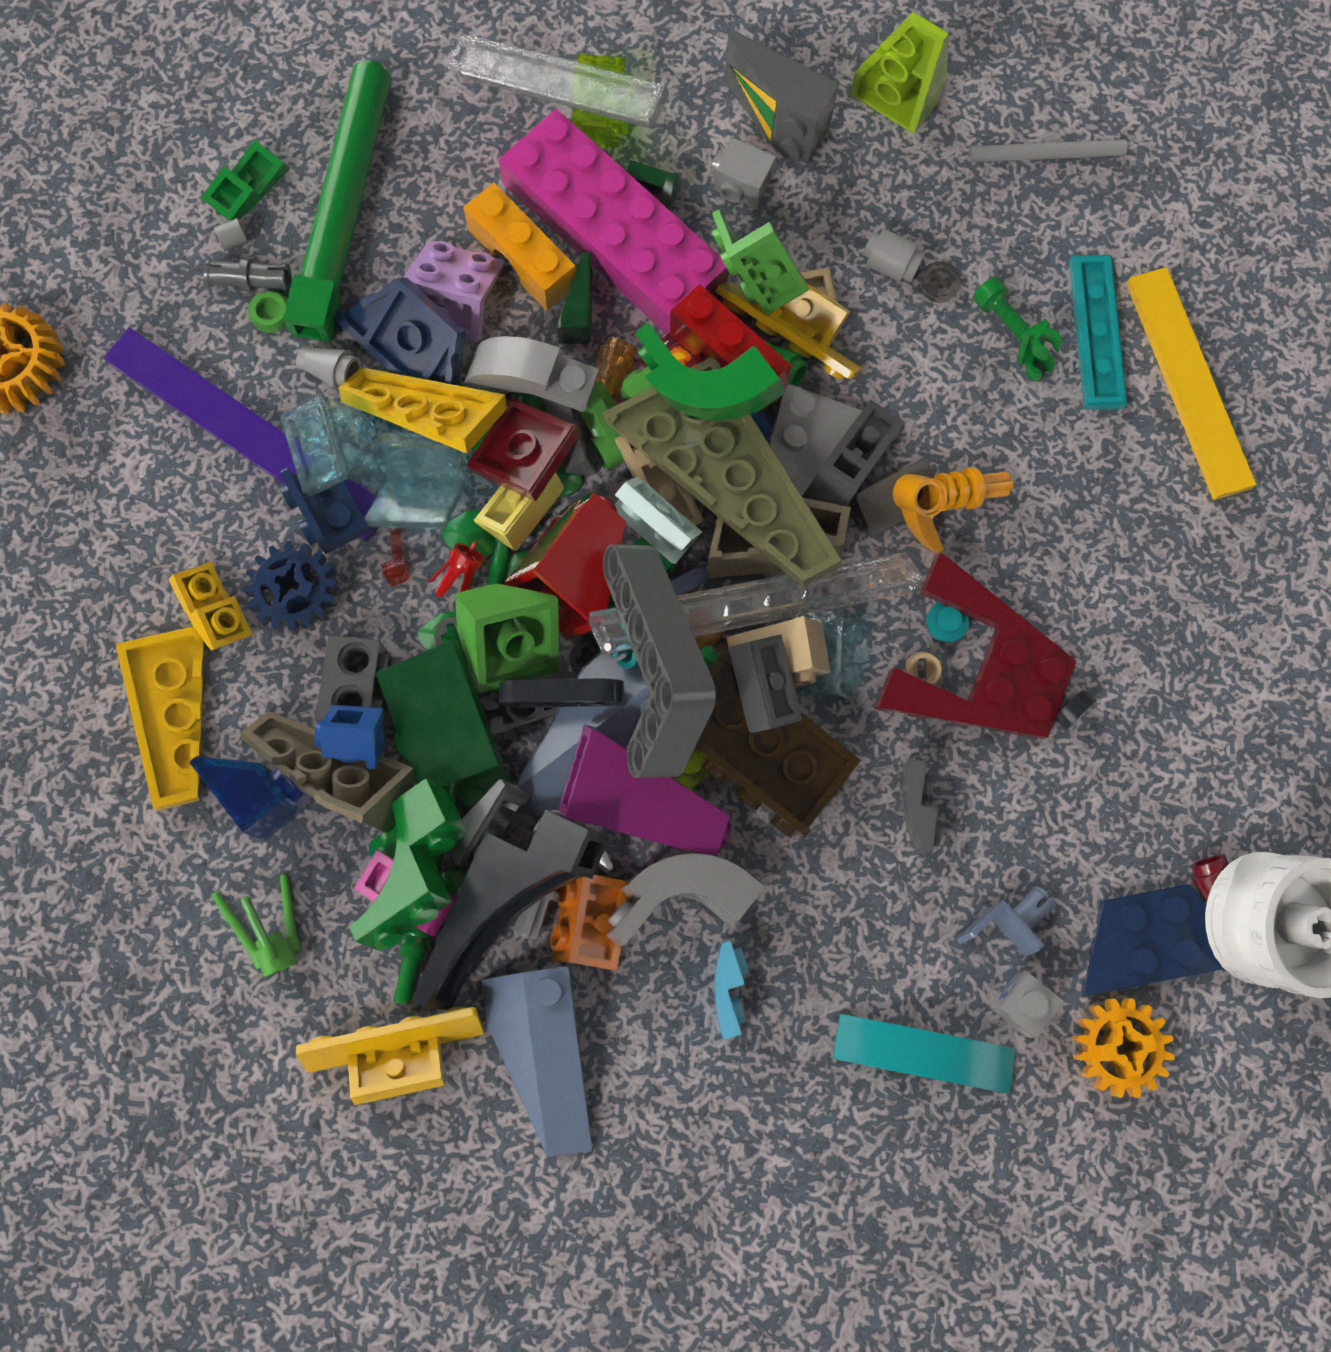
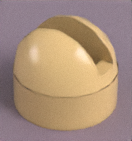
M917 652L910 656L905 665L906 673L918 678L917 660L923 658L925 678L919 679L932 685L939 680L942 667L940 661L934 655L928 652Z

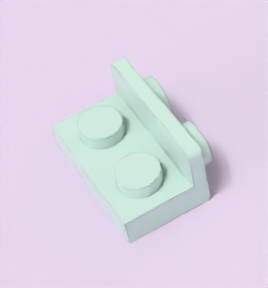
M639 476L626 481L615 494L619 498L615 503L617 513L671 563L678 562L702 534L701 530Z

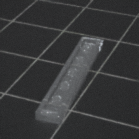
M462 34L446 66L450 74L463 79L653 129L669 96L667 87L663 84Z

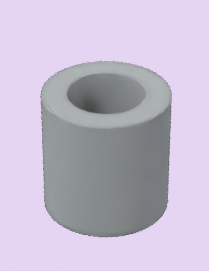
M237 218L213 227L224 252L248 243Z

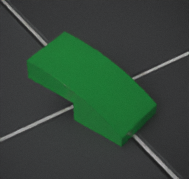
M254 140L232 171L225 166L221 169L201 196V199L229 221L236 218L239 220L288 172L290 167Z

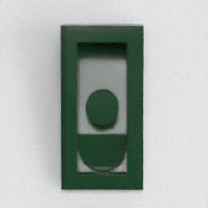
M582 252L559 318L557 333L560 344H589L591 342L593 270L589 252Z

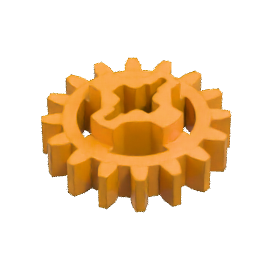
M1116 998L1105 999V1010L1099 1005H1091L1089 1010L1093 1017L1092 1020L1079 1018L1077 1021L1085 1029L1083 1035H1072V1041L1082 1044V1051L1073 1054V1059L1085 1061L1087 1064L1080 1072L1082 1077L1090 1078L1096 1076L1097 1078L1094 1083L1096 1090L1105 1091L1110 1086L1111 1096L1119 1098L1123 1097L1125 1089L1130 1097H1141V1085L1147 1090H1157L1158 1087L1154 1080L1155 1075L1168 1078L1170 1074L1162 1066L1163 1060L1175 1059V1055L1165 1051L1164 1044L1174 1040L1173 1036L1162 1035L1159 1030L1166 1023L1165 1019H1150L1152 1007L1150 1005H1141L1136 1009L1135 999L1123 998L1121 1006ZM1127 1018L1138 1023L1145 1031V1034L1134 1030L1131 1021H1128ZM1104 1025L1105 1032L1099 1043H1096L1098 1032ZM1123 1041H1129L1130 1049L1124 1051V1055L1118 1054L1117 1046L1123 1044ZM1149 1054V1059L1145 1067L1143 1068L1142 1064L1145 1061L1147 1055ZM1107 1061L1112 1064L1116 1074H1119V1078L1108 1073L1100 1062Z

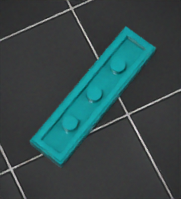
M1112 255L1072 256L1069 260L1084 410L1124 409L1127 406V395Z

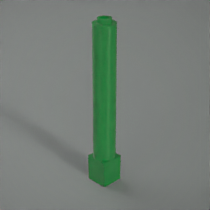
M373 60L356 63L351 72L301 273L293 277L283 321L291 336L329 343L332 341L336 325L333 318L335 314L339 313L342 301L339 291L392 81L391 75L385 70V67Z

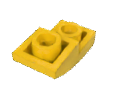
M212 562L173 574L168 579L189 620L211 651L252 635L236 597L228 598Z

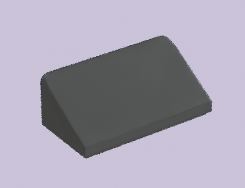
M543 398L546 413L577 425L581 432L561 463L564 473L586 476L597 474L582 422L576 410Z
M926 458L905 467L854 495L851 506L871 538L905 521L901 509L897 507L893 500V488L901 476L909 473L934 478ZM922 488L918 493L917 501H919L922 496Z
M782 634L731 646L729 652L749 732L769 730L802 721Z

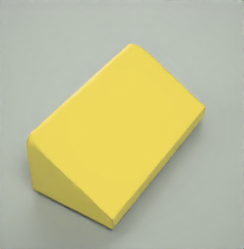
M555 472L537 501H533L500 486L474 521L509 548L518 550L563 492L564 486Z

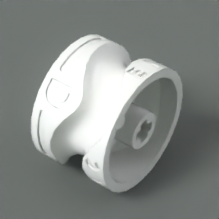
M1252 852L1240 856L1229 863L1219 874L1211 888L1205 912L1208 941L1214 956L1221 966L1232 976L1247 983L1270 988H1281L1287 992L1319 999L1331 998V859L1303 855H1281L1271 852Z

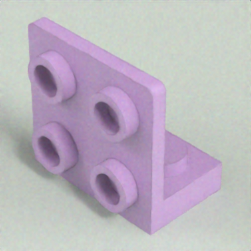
M428 241L404 277L413 282L466 331L465 340L477 343L483 330L485 299L501 274L504 261L492 257L485 252H472L453 247L448 242Z

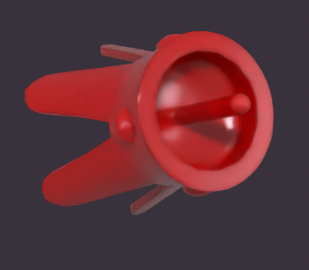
M476 541L471 546L456 543L453 550L449 553V560L427 581L429 583L434 581L450 565L436 588L435 594L437 597L444 596L461 573H464L460 592L471 590L475 574L478 569L482 568L485 561L484 556L475 549Z

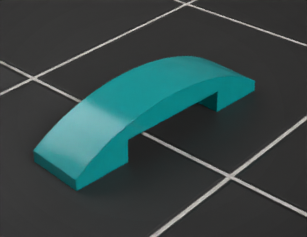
M840 1014L832 1059L1010 1094L1016 1049Z

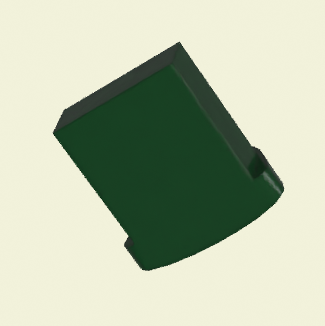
M630 160L627 173L644 188L662 193L660 202L673 212L682 183L680 176Z

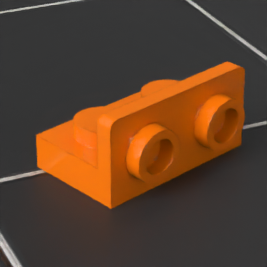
M594 875L593 879L581 877L559 888L558 892L561 896L558 902L560 906L558 924L553 928L550 937V947L553 951L552 961L617 971L621 946L618 947L606 934L613 927L608 921L609 917L624 900L629 901V897L620 890L628 881Z

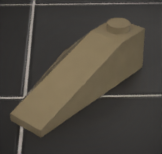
M270 711L266 712L241 732V738L244 742L323 807L387 833L396 827L395 816L390 803L414 787L413 767L385 756H381L376 769L367 768L366 760L342 762L337 758H323L321 748H316L314 728Z

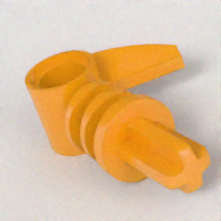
M975 467L964 468L961 472L939 473L934 478L909 473L901 476L895 483L893 500L897 507L901 509L904 520L915 538L923 546L938 554L944 549L933 523L935 515L951 508L961 509L965 507L966 509H977L982 506L987 498L1008 496L1011 489L1014 488V481L1011 480L1010 473L1006 471L982 474ZM922 488V496L920 500L917 501L918 493Z

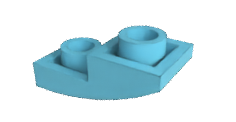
M731 940L720 945L714 974L715 1009L723 1040L741 1035L739 1025L746 1023L738 996L730 998L728 993L729 989L744 985L742 975L749 973L741 947L733 949Z

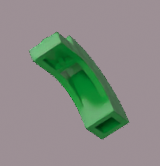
M649 323L635 332V335L643 345L637 352L651 370L645 376L646 379L667 404L688 416L711 421L742 418L763 409L785 393L780 378L755 346L725 367L711 371H699L681 364L672 355Z

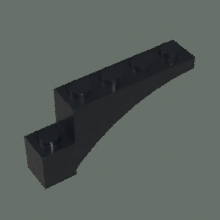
M545 810L542 819L536 824L529 848L511 839L485 832L482 841L473 853V861L465 880L455 894V902L447 921L437 935L436 946L429 962L419 976L418 987L412 1000L425 1008L444 1010L452 1008L466 979L482 955L516 918L543 897L581 877L593 879L610 837L573 819Z

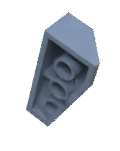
M611 640L580 669L575 679L609 678L624 681V704L608 707H559L553 716L555 720L542 742L537 744L515 783L516 786L527 790L530 794L526 804L539 818L543 816L545 810L552 811L559 808L584 724L596 728L620 745L628 748L630 739L649 699L650 692L639 664L637 663L634 667L626 669L616 663L625 658L626 655L623 653L615 658L613 657V648L617 643L615 640Z
M566 966L483 979L482 985L487 1026L546 1156L552 1157L592 1151L571 968Z

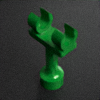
M992 277L979 286L973 295V300L983 312L993 310L1016 338L1019 339L1021 345L1016 361L1020 366L1025 364V372L1029 379L1040 382L1042 373L1033 364L1042 363L1051 375L1054 367V358L1046 349L1044 343L1045 341L1050 342L1058 353L1062 342L1061 336L1056 330L1049 328L1050 323L1046 319L1030 328L1006 300L1009 289L998 277Z

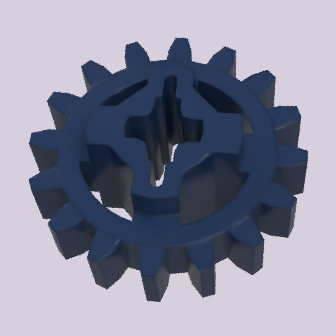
M287 541L284 551L280 553L273 545L270 546L269 553L271 557L266 560L257 555L255 560L260 566L257 571H246V575L254 581L253 584L243 587L245 594L248 597H253L246 604L253 613L259 612L256 619L265 626L271 622V628L276 633L280 634L285 625H287L288 630L293 635H298L299 625L305 624L310 631L315 630L313 620L319 617L327 621L329 617L324 608L326 606L336 607L338 604L335 598L330 595V592L340 590L338 582L330 579L337 573L332 564H325L327 558L321 551L312 555V549L306 543H303L299 551H296L291 541ZM311 568L317 573L319 587L309 582ZM296 582L299 585L297 590L290 589L288 593L284 591L286 586L293 587ZM265 590H269L274 595L271 602L274 605L273 609L267 603ZM309 605L304 610L296 613L297 610Z

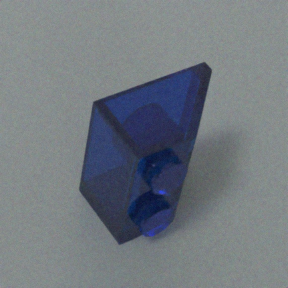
M199 756L189 761L240 830L258 840L265 842L306 810L299 800L305 795L304 792L284 775L279 768L272 771L258 762Z

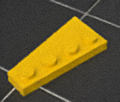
M362 367L338 387L341 402L466 454L507 410L505 394Z
M194 626L115 644L154 811L157 812L200 801L203 639Z

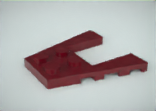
M941 552L934 556L920 594L947 607L955 608L960 613L995 629L968 700L894 667L888 672L874 709L904 713L907 716L923 719L932 718L949 721L951 724L983 727L991 731L1038 739L1048 738L1076 660Z

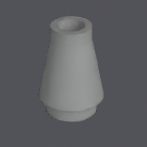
M304 345L297 353L296 366L298 369L312 374L339 390L338 387L361 367V361L350 350L313 348Z

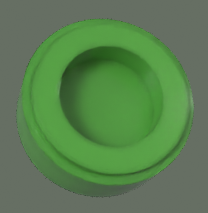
M264 291L254 296L248 307V314L254 326L266 333H275L284 329L286 325L283 317L287 300L282 294L275 291Z

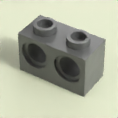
M328 635L315 717L317 722L323 721L331 705L344 706L345 702L352 697H361L363 699L362 707L384 708L385 714L386 700L384 696H380L381 686L376 672L392 666L391 654H386V648L380 640ZM361 655L369 657L368 666L363 671L358 673L350 672V663L355 657Z

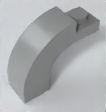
M493 337L482 341L478 345L463 387L505 395L511 392L532 394L584 413L599 369L559 355L560 348L551 344L520 337Z
M682 854L668 857L642 870L620 889L633 902L629 904L624 900L609 917L608 921L613 927L606 936L618 947L627 944L655 908L664 900L674 897L690 898L704 904L729 925L740 920L765 886L740 866L720 857L706 854Z

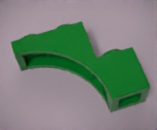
M427 778L390 803L394 812L397 830L393 865L388 879L374 903L357 921L349 926L355 942L378 951L397 945L402 940L403 935L418 925L432 921L437 917L441 909L452 902L433 858L436 855H441L451 850L455 842L467 835L468 832L449 791Z

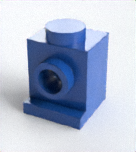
M331 705L323 721H318L315 727L316 748H321L322 757L337 758L342 762L366 760L367 768L376 769L385 749L384 708Z

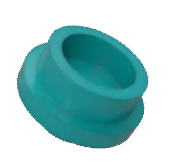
M938 602L927 614L926 627L934 639L943 643H952L961 639L967 632L969 617L960 613L955 608L947 607Z

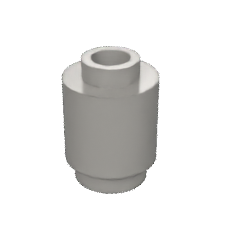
M883 228L880 235L872 233L862 255L869 258L866 263L867 267L898 282L904 279L911 283L924 258L925 252L917 249L918 244Z

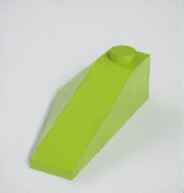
M912 12L856 70L850 95L915 135L940 101L947 80L949 33Z

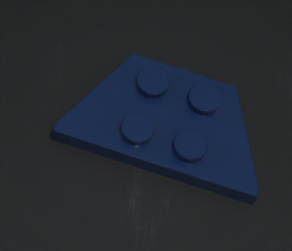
M407 277L395 279L383 286L382 290L378 293H372L359 300L360 303L354 307L335 314L333 320L390 373L459 386L466 331Z
M1190 884L1100 901L1096 919V933L1092 938L1089 951L1090 961L1086 979L1082 983L1081 988L1083 996L1224 969L1214 956L1208 941L1205 923L1207 905Z

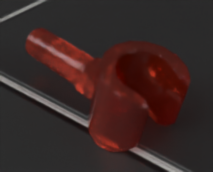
M397 526L390 528L393 560L381 564L382 571L390 587L406 582L410 576L403 558L400 527Z

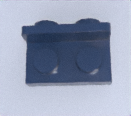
M330 456L293 475L287 467L280 471L286 484L279 487L290 509L293 510L299 507L305 518L298 522V525L310 546L318 543L326 555L370 532L366 521Z

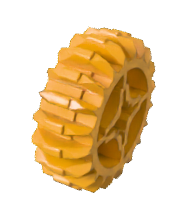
M4 302L0 307V413L8 415L12 406L17 411L25 413V401L30 400L34 405L40 406V400L36 395L41 391L45 394L53 395L52 388L47 383L49 380L62 381L56 369L65 366V363L60 355L64 349L62 343L57 339V332L50 324H46V321L40 314L31 313L26 307L21 305L13 309L11 305H7ZM17 334L31 337L33 348H25L17 341Z

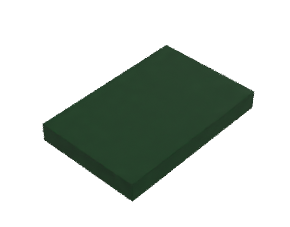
M450 640L376 672L410 767L414 768L416 784L427 778L445 788L504 764L458 640Z

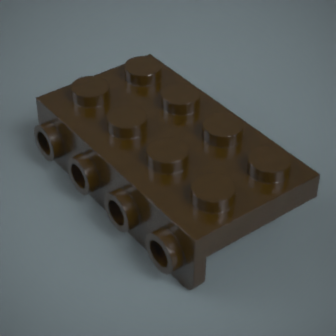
M723 650L708 668L715 686V706L693 751L706 760L701 767L721 783L727 777L740 788L736 796L756 811L762 806L774 816L770 823L789 838L795 833L806 838L811 832L809 829L810 825L861 760L801 711L802 721L769 730L749 732L731 656L727 650Z

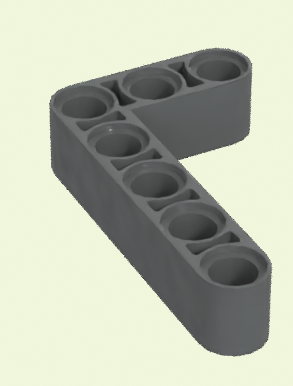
M610 544L607 546L603 557L604 577L650 692L649 699L627 748L628 769L631 776L635 779L678 777L683 773L713 712L716 699L714 682L656 548L651 545Z

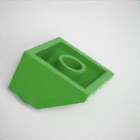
M497 583L455 593L457 631L475 689L478 693L499 688L500 681L530 680L559 671L558 599L555 595Z

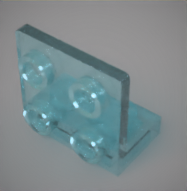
M321 394L280 415L303 493L313 496L346 479L379 491L389 488L385 476L388 471L387 465L382 455L378 452L374 440L376 435L375 426L366 414Z
M380 433L375 444L387 478L365 518L368 526L446 528L472 474L466 466L468 463L466 454L418 433Z

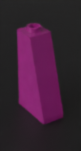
M584 724L558 808L566 818L695 853L718 856L720 847H725L730 837L731 824L728 822L730 816L672 777L633 778L627 765V748L596 728Z

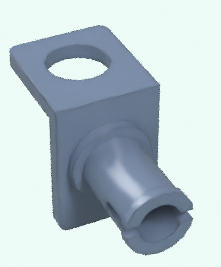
M1038 886L1034 887L1014 909L1004 900L990 906L955 940L962 944L974 938L993 921L1024 956L1031 955L1044 947L1042 941L1031 929L1049 911L1056 907L1055 901L1052 897H1049L1045 902L1042 901L1037 905L1048 892Z

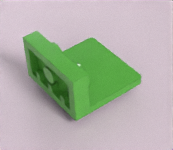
M720 209L712 213L717 226L716 229L712 230V234L723 252L720 254L729 273L732 276L737 274L742 280L739 283L751 305L758 302L764 313L768 315L809 291L806 280L770 222L739 240Z

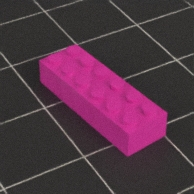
M557 108L498 159L502 184L578 254L582 255V252H589L592 266L664 333L668 334L670 332V311L696 286L701 284L716 297L718 294L715 291L719 284L727 283L729 271L721 256Z

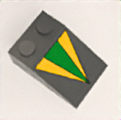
M732 29L727 41L724 83L772 146L777 148L783 157L791 161L800 160L808 164L830 128L839 83Z

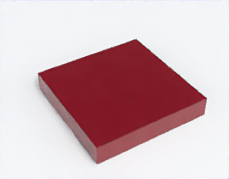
M511 398L506 405L507 410L493 424L466 466L472 473L533 501H537L581 432L575 424Z

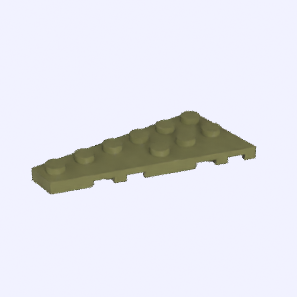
M714 356L691 367V369L699 371H711L721 368ZM653 387L602 413L605 423L802 587L841 567V558L751 415L724 421L698 419L688 416L667 404Z

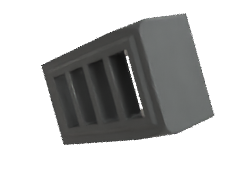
M500 779L462 818L468 834L455 842L454 847L448 851L457 865L467 869L470 868L473 861V853L482 841L485 832L502 837L507 836L530 797L527 790Z

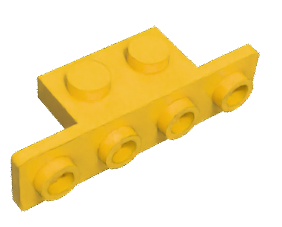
M733 283L719 284L715 292L724 298L722 303L738 314L743 315L744 312H747L756 318V326L772 336H777L779 333L790 340L789 347L793 351L800 353L806 358H810L813 355L825 363L823 369L837 379L844 380L845 377L853 379L859 375L862 367L830 347L850 310L807 283L809 291L766 315L758 302L751 305L742 289Z
M453 1007L446 1010L443 1014L424 1018L418 1016L407 1017L397 1024L383 1027L365 1026L357 1029L354 1033L337 1037L319 1036L313 1038L309 1043L297 1045L296 1056L306 1072L309 1073L348 1065L350 1098L354 1105L445 1086L440 1044L483 1035V1025L475 1007Z

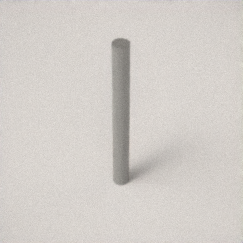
M1127 140L970 146L968 152L970 163L1125 156L1127 153Z

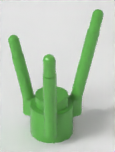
M285 873L280 876L287 934L285 939L281 931L269 936L267 935L250 898L244 896L241 902L258 938V941L254 943L219 892L212 894V898L219 907V910L250 954L255 968H261L264 977L297 964L298 960L295 952L302 950L297 937L289 876Z

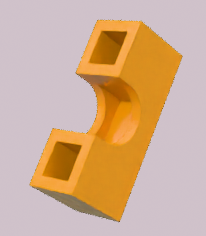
M492 183L463 207L468 230L494 257L501 252L509 260L520 278L521 285L546 311H549L568 295L576 272L575 264L495 183Z

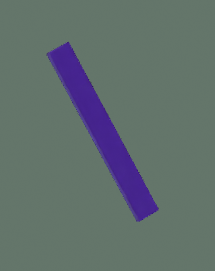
M130 327L126 329L103 357L116 370L283 485L286 483L280 473L281 470L287 467L293 475L323 460ZM338 470L370 529V532L360 537L368 542L391 513L392 508L389 504Z

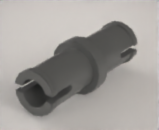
M242 258L240 262L213 261L209 259L205 261L204 280L207 286L241 287L243 291H254L255 288L290 289L291 269L288 263H255L251 258Z

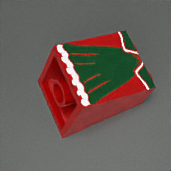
M595 492L589 494L560 511L504 582V585L555 595L558 599L559 633L566 639L600 628L605 621L610 598V590L603 573V557L607 546L610 544H621L626 521L617 513L615 505L603 496H598Z

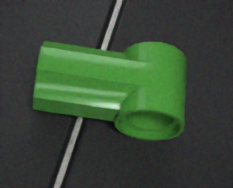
M603 381L594 384L584 413L578 410L576 412L591 437L589 438V443L594 454H600L605 462L602 464L603 469L609 471L625 462L615 441V438L620 436V434L603 421L602 413L616 405Z

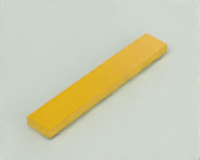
M1165 267L1130 277L1126 282L1127 288L1213 501L1252 489L1256 486V482L1168 268Z

